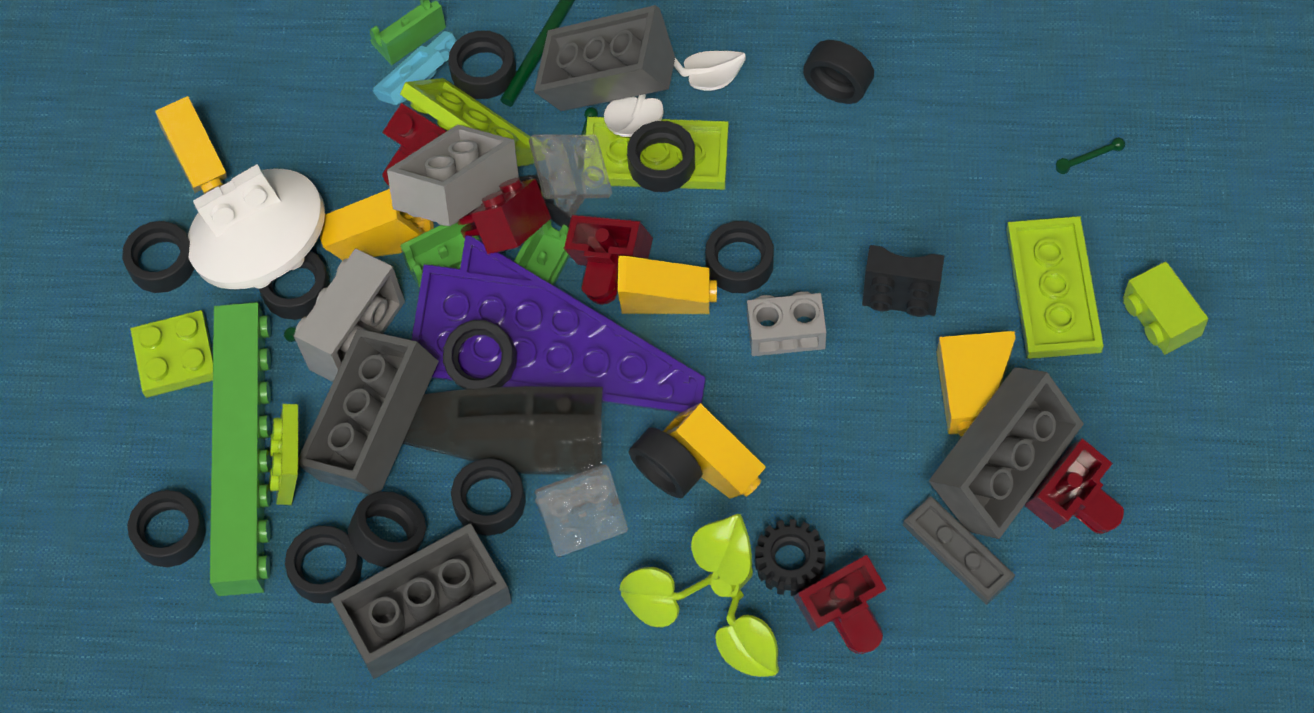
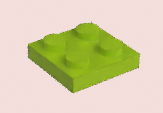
M202 310L130 328L141 388L146 398L213 381V352L206 318Z
M283 404L280 418H273V432L270 435V456H273L272 468H270L269 491H276V505H292L298 477V404Z

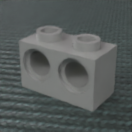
M797 292L785 297L763 295L754 300H747V322L752 356L825 349L827 332L821 293ZM799 317H809L812 321L802 323L796 319ZM770 320L776 324L767 327L761 325L760 322Z

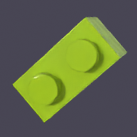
M1166 261L1128 281L1123 296L1124 305L1133 317L1137 316L1144 326L1148 340L1153 345H1158L1164 355L1202 336L1209 318Z

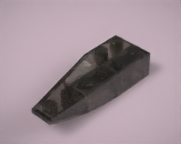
M493 387L424 394L402 444L470 461L486 458L502 460L512 466L516 472L523 474L602 475L605 425L603 387Z

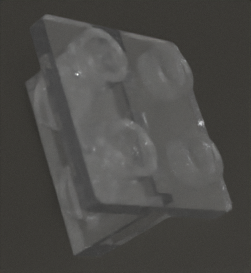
M531 135L529 144L544 198L555 199L556 206L572 217L585 198L610 197L612 189L596 135Z
M606 464L535 490L537 509L547 528L557 557L628 531L613 478Z

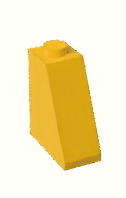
M184 97L156 110L159 125L194 192L202 190L206 194L218 186L221 187L223 185L222 180L227 179L226 171L189 97Z
M390 189L325 214L320 240L323 248L342 261L348 259L355 248L372 257L402 253L401 244L433 229L434 225L431 220L413 217L408 213L393 209Z
M619 256L618 296L622 314H710V302H717V280H710L709 268L630 256Z
M1015 331L939 337L937 360L948 434L963 436L1001 386L1016 338Z
M701 403L679 413L663 430L683 445L696 459L703 473L701 478L729 499L742 494L747 497L761 483L762 480L758 476L766 466Z

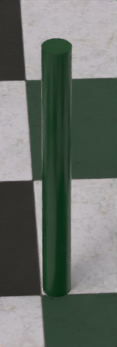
M559 0L500 100L503 104L509 107L513 106L542 57L548 30L560 27L575 0Z

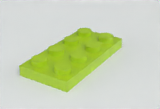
M444 78L405 82L400 95L411 102L410 106L413 109L431 115L438 120L437 124L447 131L456 125H462L513 139L515 142L517 167L544 162L550 149Z
M587 117L582 172L583 185L641 187L633 180L628 169L627 146L631 137L615 135L606 126L604 117ZM662 119L661 121H670L681 125L690 133L695 144V170L690 180L680 188L725 190L728 121ZM656 143L648 146L641 152L640 160L642 164L653 170H667L682 161L683 154L677 146L669 143Z
M1081 216L1008 222L1006 231L1027 359L1102 353L1104 345Z

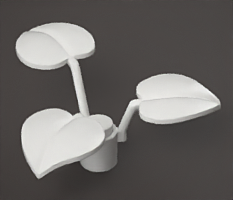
M705 51L686 58L684 67L675 57L674 67L681 76H689V84L693 88L711 91L723 88L733 81L742 67L746 56L744 52ZM646 94L639 95L638 98L633 96L614 100L605 109V124L615 135L631 137L642 125L662 120L664 112L662 102L654 98L645 99Z

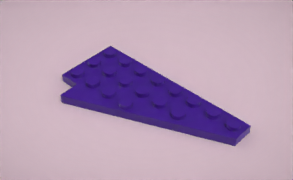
M465 235L460 269L424 264L411 340L418 342L439 361L432 379L453 381L447 374L443 363V347L449 334L459 325L468 321L486 320L498 325L512 339L517 351L516 368L511 379L501 388L681 413L700 403L703 405L706 384L704 376L500 253L487 254L484 244L472 236ZM476 335L468 338L462 344L458 362L466 375L473 378H486L499 368L502 352L499 344L493 338L486 335Z

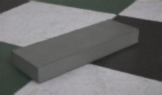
M931 496L904 520L903 526L986 605L1014 580L1015 574Z

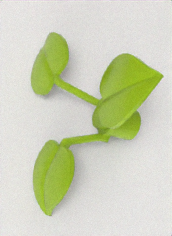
M735 514L728 518L708 523L695 532L691 541L693 557L703 570L713 572L683 591L674 592L675 584L672 576L668 572L656 567L639 568L629 573L622 580L619 588L622 598L641 621L653 627L669 626L679 616V606L676 600L684 599L696 591L711 585L712 590L718 596L732 598L726 617L729 625L721 627L715 635L716 645L724 660L736 670L751 676L768 677L774 676L779 672L777 641L768 624L752 615H742L737 620L735 618L738 603L744 596L740 589L752 578L753 574L751 545L741 514Z

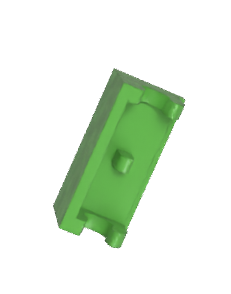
M420 0L419 6L380 33L377 26L369 30L371 44L391 65L395 64L446 28L442 6L436 0L432 3L429 0Z
M549 220L524 242L514 262L554 286L570 257L564 250L569 228L563 225L560 231L551 226L552 222Z
M467 224L439 225L400 245L405 264L419 288L424 264L460 269L465 241L461 229ZM477 235V236H472L473 238H475V239H477L478 241H480L478 235Z

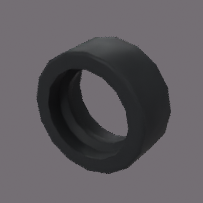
M474 31L465 34L454 43L449 52L448 64L454 85L474 99H490L501 95L516 74L515 57L510 43L502 35L492 31ZM478 53H492L498 55L503 61L498 71L486 77L467 75L463 72L462 65L469 57Z
M824 40L820 41L812 50L804 64L803 74L808 84L825 98L837 103L852 104L860 101L865 95L874 78V69L867 57L853 46L841 41Z
M654 121L642 125L632 134L627 146L628 169L633 180L642 188L653 192H669L683 186L690 180L695 170V144L690 133L681 125L670 121ZM669 143L677 146L683 155L682 161L675 167L667 170H653L642 164L640 154L650 145Z
M166 221L144 224L128 236L123 246L122 260L133 282L142 290L153 293L172 291L182 286L190 278L194 270L188 257L190 241L185 231L176 224ZM162 242H170L178 246L180 254L169 268L159 272H148L140 268L138 261L142 253L150 246Z
M732 221L718 227L711 233L706 243L705 262L706 268H709L710 280H717V286L720 289L731 293H748L759 289L768 281L773 272L774 245L769 234L759 225L748 221ZM735 242H746L755 246L760 251L761 261L752 270L732 272L720 265L718 253L726 245Z
M309 251L304 257V262L299 267L308 269L314 274L315 284L309 292L298 298H280L273 290V283L276 279L272 280L266 287L259 289L264 303L277 316L292 320L307 317L316 305V300L321 290L326 287L328 288L330 285L324 263L312 251Z
M471 320L459 325L449 334L443 347V363L447 374L457 385L473 393H490L501 388L511 379L516 368L517 351L512 339L498 325L486 320ZM476 335H486L493 338L499 344L502 352L499 368L486 378H473L466 375L458 362L462 344L468 338Z
M648 428L629 450L630 458L639 471L655 486L675 498H683L703 475L700 465L691 453L676 439L657 428Z
M486 458L473 461L463 467L457 474L451 489L452 504L456 516L463 526L471 523L477 534L486 536L501 534L515 526L523 515L526 500L522 480L516 470L502 460ZM490 478L504 481L511 492L510 502L504 510L494 515L483 516L475 514L469 509L466 495L472 485L480 480Z
M171 490L153 492L141 499L131 511L127 524L129 539L140 556L154 566L166 568L181 565L193 558L201 548L206 534L204 519L192 499L181 492ZM168 510H178L184 513L188 518L189 527L187 533L180 541L164 548L153 547L147 542L145 529L153 517Z
M382 491L367 495L358 504L348 527L349 542L356 553L367 562L380 567H390L416 553L426 532L425 518L416 504L405 496L394 492ZM380 516L394 520L402 526L408 539L401 543L380 539L370 530L366 519Z
M319 525L306 529L293 539L286 552L285 568L292 586L301 597L313 603L329 604L332 603L331 598L357 585L361 577L362 562L360 555L356 553L349 542V536L346 532L334 526ZM324 545L340 548L345 554L346 567L339 577L325 584H312L305 579L301 571V564L309 552L314 548Z

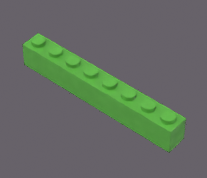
M258 302L214 306L210 584L218 596L264 593V579L270 578V560L268 555L264 556V543L270 542L271 534L269 521L264 520L265 507H270L271 503L269 485L265 484V472H270L271 468L269 450H265V438H270L271 435L270 419L268 415H265V404H270L271 402L270 385L268 381L265 382V371L271 369V357L269 349L265 348V338L271 336V324L269 316L263 315Z

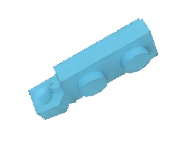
M444 31L427 47L420 46L373 88V92L378 100L393 105L405 102L407 99L400 95L405 82L431 79L436 74L437 68L445 61H449V52L457 41L453 34Z

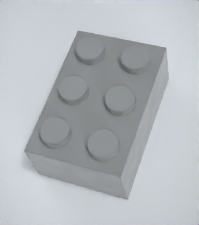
M462 125L454 126L387 170L393 209L408 213L413 217H421L437 222L443 226H451L457 223L459 219L480 207L484 197L500 190L499 185L513 178H519L515 142L513 139Z
M356 248L348 259H344L340 263L333 281L328 288L326 287L321 290L317 297L316 305L307 317H303L299 321L295 330L294 338L310 371L333 382L357 328L381 334L385 332L405 303L393 266Z

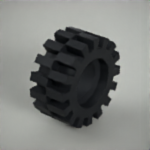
M790 519V525L785 526L783 520L776 522L775 529L771 525L765 529V535L761 534L758 538V546H756L755 566L756 570H758V577L761 581H766L768 589L772 590L773 587H776L777 594L784 595L785 590L791 591V596H795L798 594V590H804L810 587L811 584L819 582L820 575H823L826 556L823 539L819 540V533L816 529L812 532L809 531V524L805 522L800 527L796 526L797 520ZM793 545L804 552L806 559L800 568L786 570L780 567L775 560L777 551L784 546Z

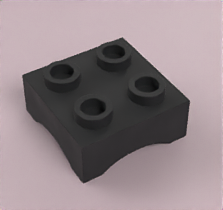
M870 245L862 306H868L882 312L889 310L903 311L916 317L935 316L945 255L929 254L922 257H904L894 254L882 246Z

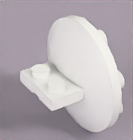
M258 164L232 178L228 183L221 187L218 186L193 200L198 213L188 233L190 241L188 257L197 273L214 286L225 289L264 288L272 280L282 276L289 270L299 268L303 264L304 257L315 245L323 228L325 219L323 199L315 185L304 175L287 169L261 170Z

